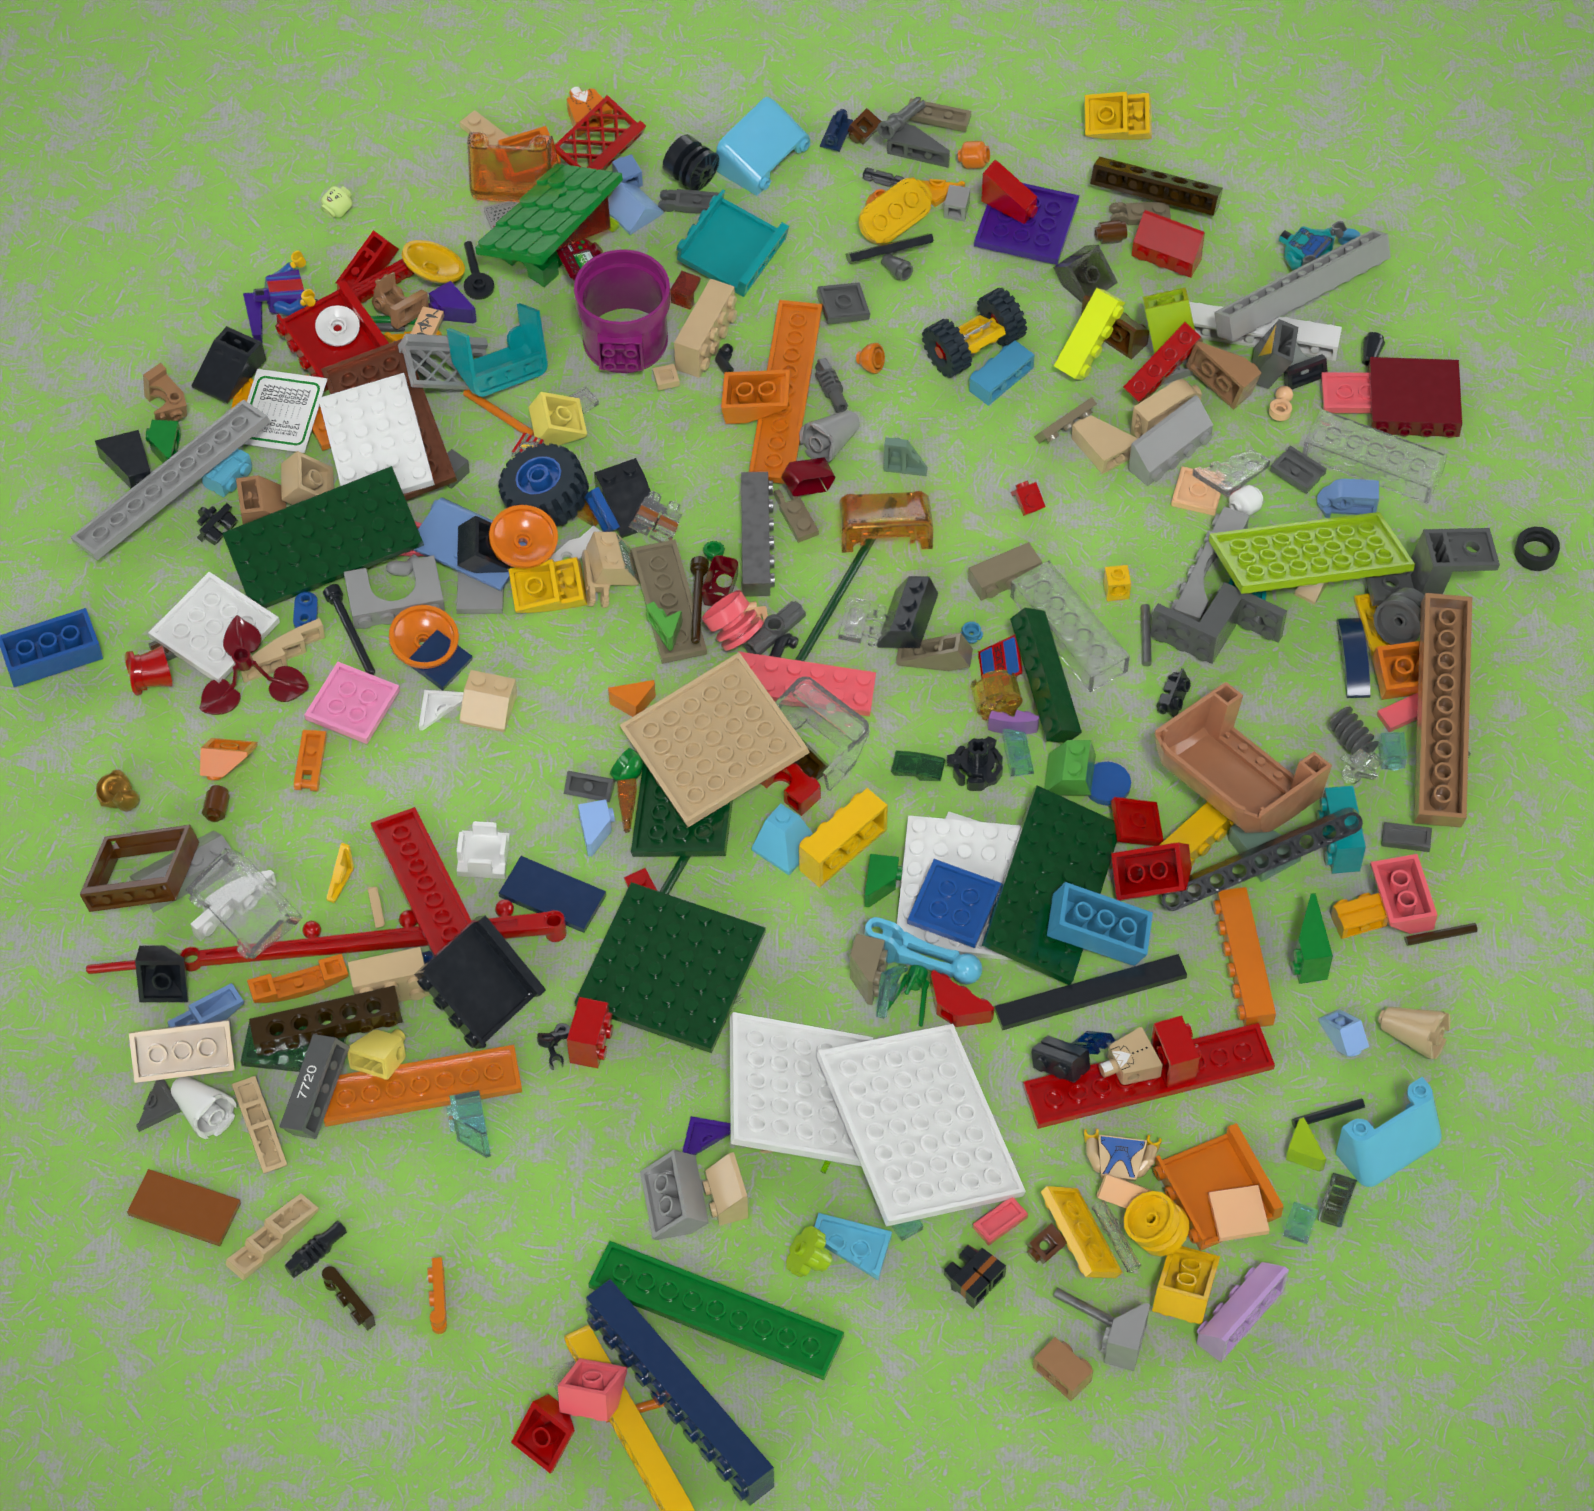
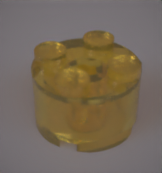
M995 670L981 675L982 680L978 682L976 679L972 681L970 685L977 713L981 715L982 720L988 721L992 710L1013 716L1023 702L1016 674L1013 672L1010 675L1007 670Z

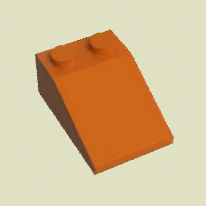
M791 371L724 372L721 409L725 424L749 423L788 409Z

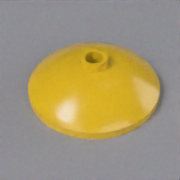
M413 240L406 243L403 247L402 258L406 266L426 281L445 284L449 281H458L464 274L465 266L463 261L457 254L445 246L426 240Z

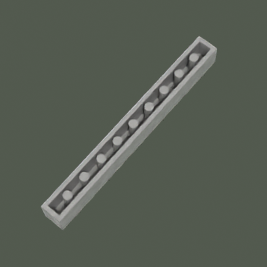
M1372 229L1215 311L1217 336L1228 341H1237L1247 333L1254 332L1264 324H1269L1272 320L1288 314L1289 311L1297 307L1303 306L1304 303L1320 297L1321 294L1334 290L1336 286L1349 282L1351 278L1366 273L1368 269L1381 265L1383 261L1391 258L1388 234Z

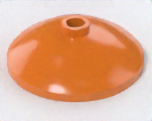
M516 505L506 508L494 518L489 530V542L494 554L507 565L524 569L533 568L545 563L553 555L558 543V531L552 518L543 510L529 505ZM520 542H525L526 545H525V546H521L519 543H520Z
M416 605L403 610L394 618L389 629V643L393 653L403 663L415 668L428 669L444 664L453 656L458 646L459 633L454 620L445 611L430 605ZM436 630H439L451 639L447 653L436 661L417 662L409 659L420 648L421 645L419 643L425 642Z

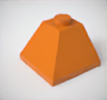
M211 738L201 747L200 776H207L209 780H220L221 777L223 778L257 747L258 742Z

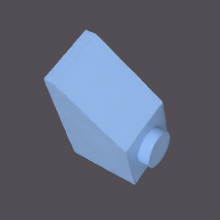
M606 799L578 804L579 818L588 857L595 854L612 832L611 822H615L613 808H608Z
M1340 1009L1319 1018V1023L1338 1052L1352 1057L1359 1055L1362 1052L1361 1050L1369 1047L1360 1019Z

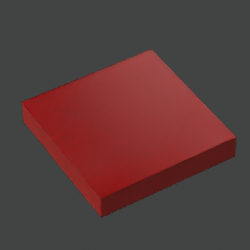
M1114 797L1111 800L1118 842L1158 846L1164 841L1157 802Z

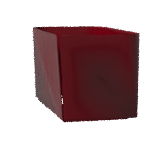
M825 457L789 462L781 478L792 496L795 497L826 492L825 488L828 491L836 476Z
M721 555L713 557L702 587L704 605L712 607L716 602L733 592L738 578V561L736 559ZM726 574L732 578V583L729 587L723 588L718 586L717 578L720 575Z

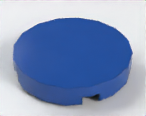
M1106 761L1095 764L1091 795H1088V797L1097 804L1106 806L1111 805V800L1114 797L1126 798L1131 788L1130 774L1118 763Z

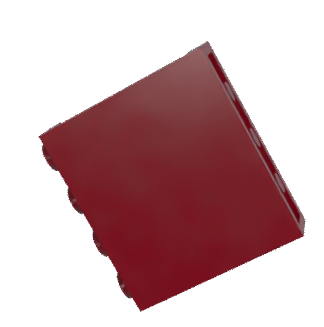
M1370 357L1367 373L1370 375V434L1460 437L1462 406L1459 360Z

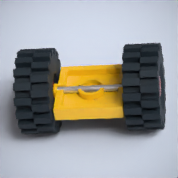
M1002 287L996 288L980 297L979 301H977V311L980 312L979 316L959 327H954V323L952 321L949 322V319H941L923 330L922 342L925 343L924 349L927 350L928 358H931L933 366H937L939 373L942 372L943 376L951 378L972 365L970 355L977 353L982 347L996 341L998 345L1004 347L1026 335L1027 326L1025 324L1027 322L1023 318L1024 313L1020 310L1019 303L1015 302L1014 296H1010L1009 291H1005Z

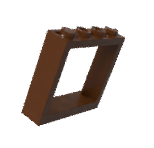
M191 825L105 836L80 892V896L88 911L94 912L176 901L199 845V840ZM175 850L165 877L108 884L118 858Z

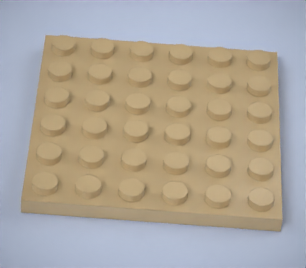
M740 652L620 725L621 730L636 752L641 756L644 764L687 827L700 821L810 753L805 743Z

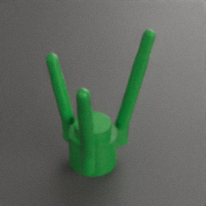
M912 965L884 1009L886 1011L890 1009L905 986H907L904 992L905 995H908L911 990L918 991L921 988L919 1026L922 1027L925 1017L927 989L930 984L926 980L928 977L927 969L919 965Z

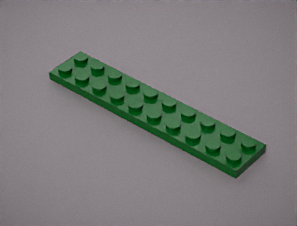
M609 1241L588 1283L589 1288L596 1290L611 1279L631 1304L821 1380H825L844 1338L843 1331L612 1241Z

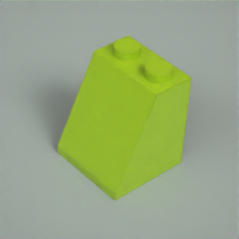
M1186 287L1143 297L1154 354L1184 322L1195 330Z

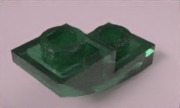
M896 750L891 772L894 776H916L919 781H941L945 759L930 754Z

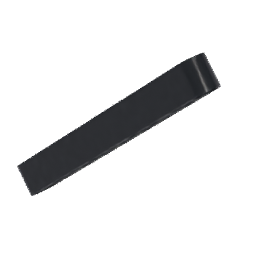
M1344 808L1190 875L1186 891L1173 892L1178 895L1175 902L1170 903L1165 900L1166 896L1170 893L1161 894V902L1169 911L1179 910L1357 833L1362 828L1363 820L1354 808ZM1348 816H1356V822L1353 825H1345L1344 822ZM1325 826H1334V830L1330 835L1322 834ZM1304 835L1312 837L1307 845L1300 844V839ZM1284 844L1289 846V851L1286 854L1281 855L1277 853L1279 846ZM1260 854L1267 856V860L1263 864L1255 863V858ZM1243 864L1245 866L1243 872L1239 874L1232 872L1235 865ZM1221 874L1222 880L1219 883L1210 882L1212 875ZM1193 883L1200 885V889L1196 893L1188 891V887Z

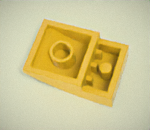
M1127 92L1085 95V136L1113 140L1152 139L1150 94L1128 95Z
M577 557L556 562L550 559L533 568L515 567L508 569L516 613L548 612L587 605L581 562Z

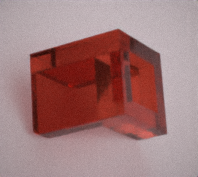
M681 271L670 289L671 303L691 310L694 305V292L700 284L701 278Z

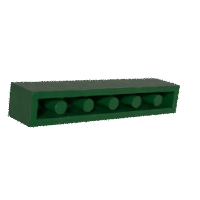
M1025 607L1010 618L1046 741L1064 743L1082 733L1046 612Z

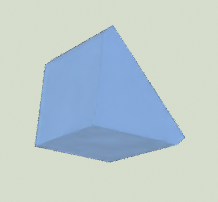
M620 183L614 189L603 207L607 214L619 221V225L629 235L664 214L663 210L638 186Z

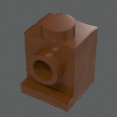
M866 108L850 124L848 128L850 139L854 143L860 142L864 145L878 131V124L882 121Z
M1051 1223L1026 1244L1029 1248L1027 1253L1034 1262L1041 1261L1044 1264L1067 1244V1241ZM1041 1242H1046L1048 1244V1249L1046 1251L1041 1250Z

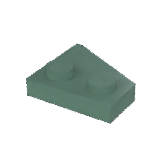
M885 437V472L927 476L928 467L908 440Z

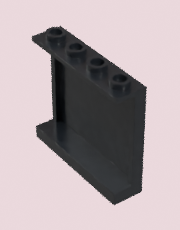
M486 915L476 917L414 974L418 978V985L432 995L434 998L433 1003L436 1007L446 1012L449 1016L450 1024L454 1028L460 1029L465 1035V1042L475 1049L485 1048L487 1046L485 1044L486 1041L531 999L542 995L546 991L544 986Z

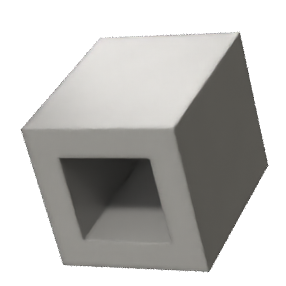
M949 185L944 204V218L965 221L970 204L971 188Z

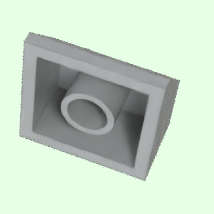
M1144 1303L1113 1320L1111 1328L1106 1327L1101 1353H1105L1104 1363L1131 1371L1135 1370L1147 1326L1150 1304Z

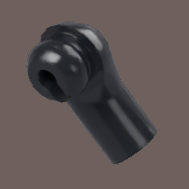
M727 343L723 344L715 357V362L723 373L734 371V368L729 363L733 347Z
M790 633L778 637L769 656L781 658L785 648L790 647L794 649L797 647L798 637L792 636Z

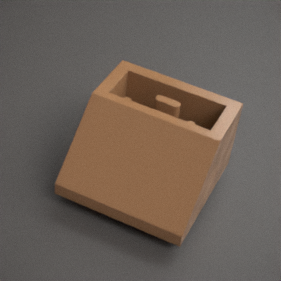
M259 475L236 478L243 524L286 508V502L282 500L280 484Z

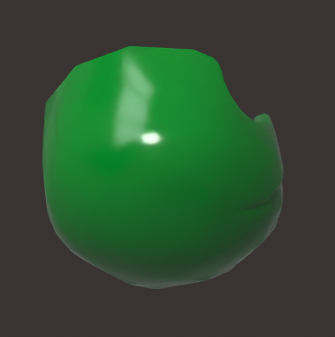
M632 748L626 749L613 765L610 775L621 784L635 781L641 775L643 769L641 756Z

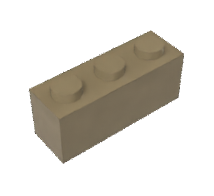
M1028 542L969 567L968 582L981 601L993 598L998 593L1007 589H1014L1021 583L1035 580L1041 575L1042 561Z

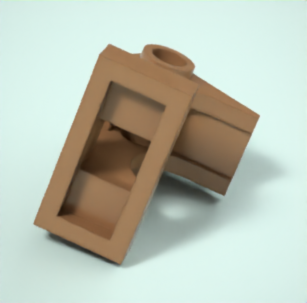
M394 272L389 275L385 274L382 279L375 281L376 287L374 288L372 298L373 306L378 311L391 317L392 327L399 329L418 318L423 306L429 308L428 293L421 289L411 296L405 297L403 290L396 286Z
M159 363L143 374L144 397L149 402L157 397L166 402L162 407L154 411L155 420L178 421L187 416L184 393L167 375L166 368L162 363Z

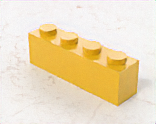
M1207 802L1160 845L1177 842L1189 844L1191 866H1193L1195 860L1200 855L1203 857L1208 853L1214 842H1220L1226 836L1227 831L1234 823Z

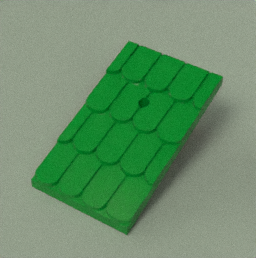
M564 164L554 165L536 181L537 184L519 199V203L496 222V226L478 241V245L475 247L476 254L542 265L556 250L610 229L608 195L623 181L622 173L585 167L580 168L571 165L564 166Z

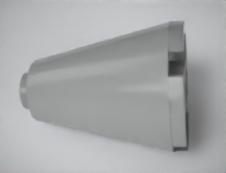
M846 410L806 423L799 432L801 444L804 443L807 448L805 450L806 454L811 459L825 457L827 462L832 461L859 429V417L852 411Z

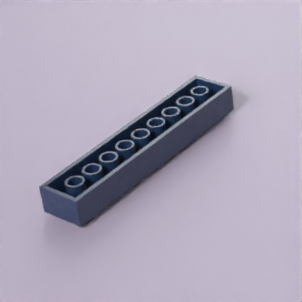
M611 1279L586 1297L587 1308L585 1310L588 1314L587 1322L595 1332L599 1330L604 1336L603 1341L610 1350L615 1349L619 1353L621 1363L627 1369L631 1367L636 1373L635 1378L642 1387L647 1386L652 1392L651 1397L659 1406L664 1405L668 1410L667 1415L675 1425L679 1423L684 1429L683 1433L691 1444L695 1442L699 1446L700 1454L708 1463L712 1461L717 1467L716 1472L724 1482L728 1480L734 1487L732 1490L740 1501L745 1500L751 1506L774 1488V1467Z

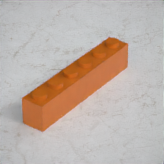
M1242 887L1220 891L1217 893L1216 900H1213L1214 914H1218L1220 919L1218 921V932L1220 936L1223 935L1225 941L1222 943L1223 954L1229 958L1227 970L1229 978L1233 977L1234 984H1232L1233 997L1238 999L1239 1006H1237L1238 1019L1243 1020L1244 1026L1259 1023L1260 1027L1274 1025L1276 1011L1247 888Z

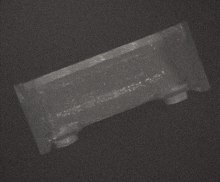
M806 676L800 677L775 703L795 730L801 728L807 722L839 747L833 755L832 764L823 772L826 788L831 791L855 766L869 736V724L865 718L815 680Z

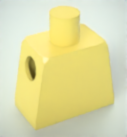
M395 1029L392 1033L373 1030L349 1045L350 1048L347 1055L350 1069L388 1080L406 1057L404 1033L399 1029Z

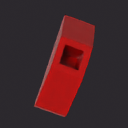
M935 970L931 972L930 986L937 1016L953 1024L955 1027L991 1023L994 1018V1007L988 1000L975 996L967 987L959 986L944 973L940 974Z

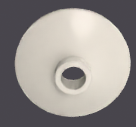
M336 305L324 309L318 315L315 328L318 337L324 343L331 346H344L351 343L357 337L360 324L357 315L351 309ZM336 325H340L342 330L334 331L333 328Z

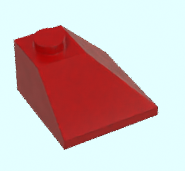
M547 1394L531 1403L511 1443L551 1474L575 1432L570 1414L561 1413L559 1411V1402Z

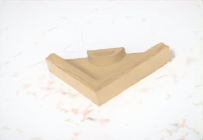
M376 886L369 887L368 894L375 927H383L385 922L378 888Z

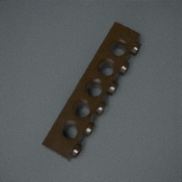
M1100 156L1094 163L1090 180L1091 185L1213 216L1219 208L1223 191L1222 187Z
M394 985L251 1018L249 1022L253 1043L259 1056L272 1055L277 1051L285 1049L294 1050L300 1046L310 1044L313 1034L341 1039L350 1034L368 1033L373 1029L381 1027H393L398 1023H402L403 1019ZM373 1010H380L377 1013H371ZM355 1015L352 1019H346L348 1016ZM325 1021H331V1022H330L329 1024H327V1025H323V1024H322V1023H324ZM303 1026H306V1027H307V1028L304 1029V1030H298L300 1027H303ZM277 1032H283L279 1036H273Z

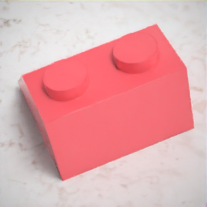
M579 1358L558 1384L559 1411L572 1416H582L597 1421H608L619 1406L627 1375V1367Z

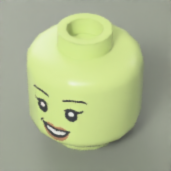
M332 186L321 197V209L331 218H340L353 205L350 198L352 194L344 186L341 188Z

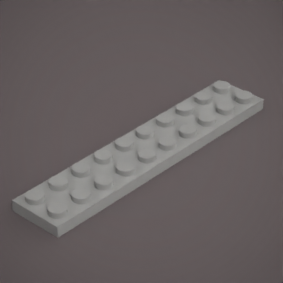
M242 400L72 535V541L95 560H99L117 544L124 541L132 532L140 528L152 516L159 513L167 504L175 500L187 488L193 486L202 476L209 473L222 460L228 458L237 448L244 445L251 437L260 432L270 423L268 416L245 400Z

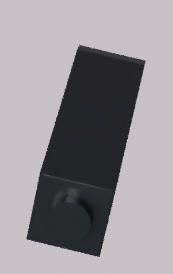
M139 430L95 440L99 458L130 489L151 473Z

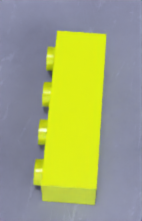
M1096 288L1054 367L1074 379L1083 380L1091 372L1092 362L1102 352L1101 346L1103 342L1112 334L1114 322L1123 314L1125 302L1103 289Z

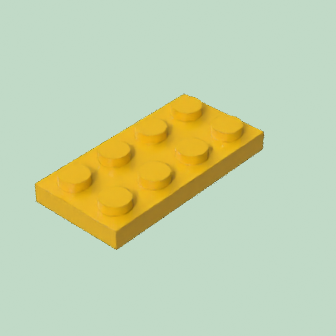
M1053 1186L1044 1188L1041 1194L1045 1200V1205L1051 1211L1057 1228L1062 1232L1067 1241V1247L1077 1260L1081 1273L1085 1277L1117 1278L1123 1272L1079 1189Z

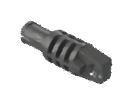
M826 358L818 359L815 366V374L825 396L831 400L837 413L846 411L848 404L842 394L843 386L836 371L832 369Z

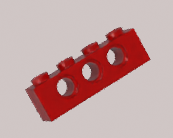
M1184 322L1123 386L1125 391L1138 403L1150 397L1192 353L1195 344L1198 341L1203 342L1202 337Z

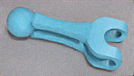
M871 918L865 925V936L885 940V950H888L886 962L888 963L896 962L919 965L931 971L935 970L940 974L944 973L950 978L954 977L957 982L965 985L975 983L982 974V964L973 954L964 953L960 955L957 950L945 949L927 943L908 932H904L896 923L882 918ZM880 927L883 934L875 933L871 928ZM918 953L926 954V955H929V956H932V957L941 959V960L946 961V962L938 961V960H935V959H932V958L923 956V955L918 954Z

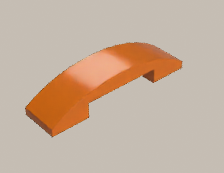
M342 954L320 959L317 966L272 978L270 973L248 979L247 983L253 1002L270 1003L295 999L318 992L348 977V971Z

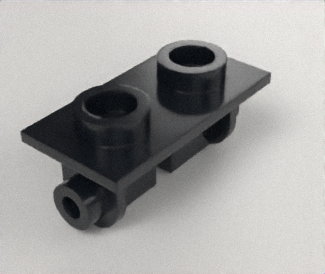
M1181 668L1180 673L1173 672L1168 676L1163 689L1166 693L1161 694L1157 703V711L1160 714L1170 712L1174 718L1178 715L1179 710L1182 709L1183 700L1191 687L1190 679L1187 677L1184 668Z

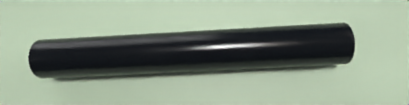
M1361 1098L1292 1119V1125L1296 1128L1299 1119L1303 1117L1309 1125L1365 1108V1103Z

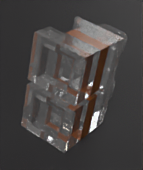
M651 491L638 506V510L629 527L646 536L651 531L649 537L658 542L672 540L682 516L679 513L681 505L674 501H669L667 506L659 503L661 500L660 494Z

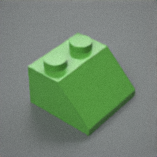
M1067 740L1049 753L1044 789L1058 795H1091L1096 759L1091 740Z

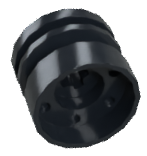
M686 134L676 139L669 147L663 159L662 168L665 173L676 180H680V183L687 186L688 189L700 191L714 177L719 166V156L710 148L702 146L701 142Z

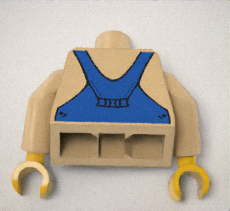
M1095 1128L1094 1135H1088L1087 1129L1084 1130L1087 1157L1094 1171L1100 1173L1102 1178L1107 1173L1126 1181H1136L1137 1178L1143 1177L1155 1162L1162 1139L1159 1138L1157 1143H1153L1150 1141L1151 1135H1148L1146 1140L1099 1135L1097 1128Z

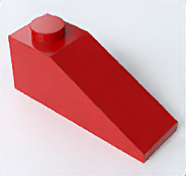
M373 230L335 283L337 284L345 279L351 288L386 268L399 248Z

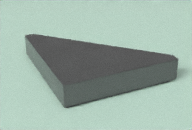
M164 1079L156 1080L152 1091H150L140 1121L136 1125L137 1130L140 1132L181 1112Z

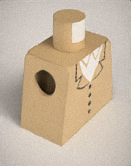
M1142 1027L1110 1044L1107 1054L1108 1060L1099 1064L1100 1072L1104 1078L1116 1073L1123 1085L1161 1077L1162 1063Z

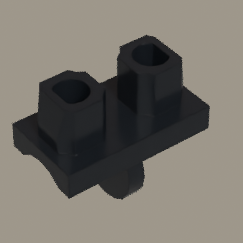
M228 503L215 515L213 514L217 510L214 506H211L209 509L201 507L198 510L200 518L197 520V523L200 526L205 522L206 524L199 530L200 534L197 536V539L201 542L206 539L213 545H216L223 538L222 532L217 527L221 524L225 529L230 530L237 524L238 520L230 512L232 507Z

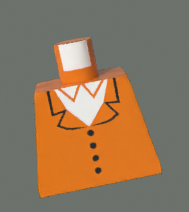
M574 87L570 90V97L566 100L572 126L574 127L603 99L595 89L591 88L582 91L580 87ZM607 103L602 106L603 114H613L612 108ZM590 118L589 127H600L599 118ZM603 119L604 126L613 123V119ZM586 131L575 132L576 136L586 133Z

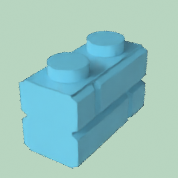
M237 448L228 458L222 460L209 473L202 476L203 485L222 497H225L229 492H233L237 488L236 478L246 477L251 472L252 464L249 454Z

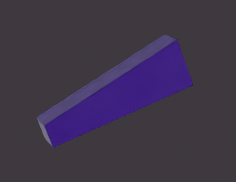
M243 293L252 337L263 343L262 302H255L253 293Z

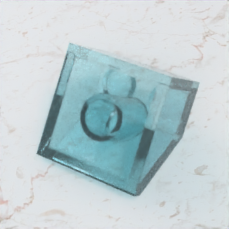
M479 1090L449 1096L451 1105L446 1106L450 1131H456L457 1141L485 1158L491 1157Z

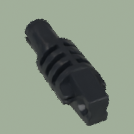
M337 1220L322 1234L314 1235L313 1239L307 1241V1244H304L301 1249L299 1248L285 1264L287 1272L295 1278L305 1270L307 1271L312 1268L315 1263L319 1262V1259L325 1257V1254L330 1252L331 1246L347 1233L345 1227Z

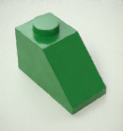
M152 420L150 428L146 429V441L149 442L151 451L162 463L178 452L181 439L179 422Z
M870 854L864 907H871L896 890L897 880H902L903 866H899V857Z

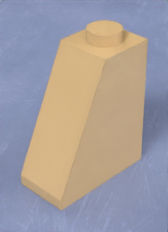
M1092 415L1079 419L1072 426V440L1102 474L1130 460L1131 444L1138 439Z

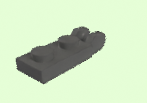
M666 189L660 192L661 200L658 203V207L664 212L675 210L701 213L704 209L707 210L710 207L709 203L714 195L718 196L719 192Z

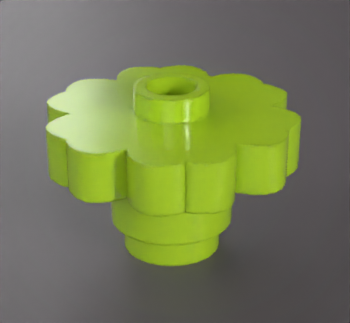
M814 1226L806 1227L801 1235L795 1237L789 1248L790 1254L786 1259V1268L792 1274L801 1278L807 1276L811 1269L823 1272L830 1266L832 1254L824 1247L826 1235Z

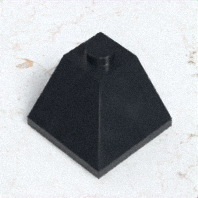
M164 945L139 946L135 959L139 1003L188 1002L185 958Z

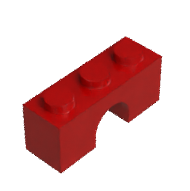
M795 763L760 783L765 788H768L777 781L788 783L789 786L784 790V803L801 816L821 799L820 783L814 777L807 776L801 767Z

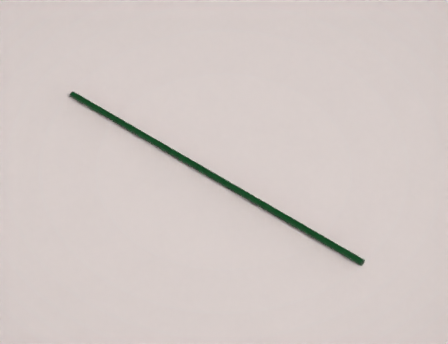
M889 499L795 660L805 661L895 508L897 504L895 500ZM691 856L679 857L659 892L669 895Z

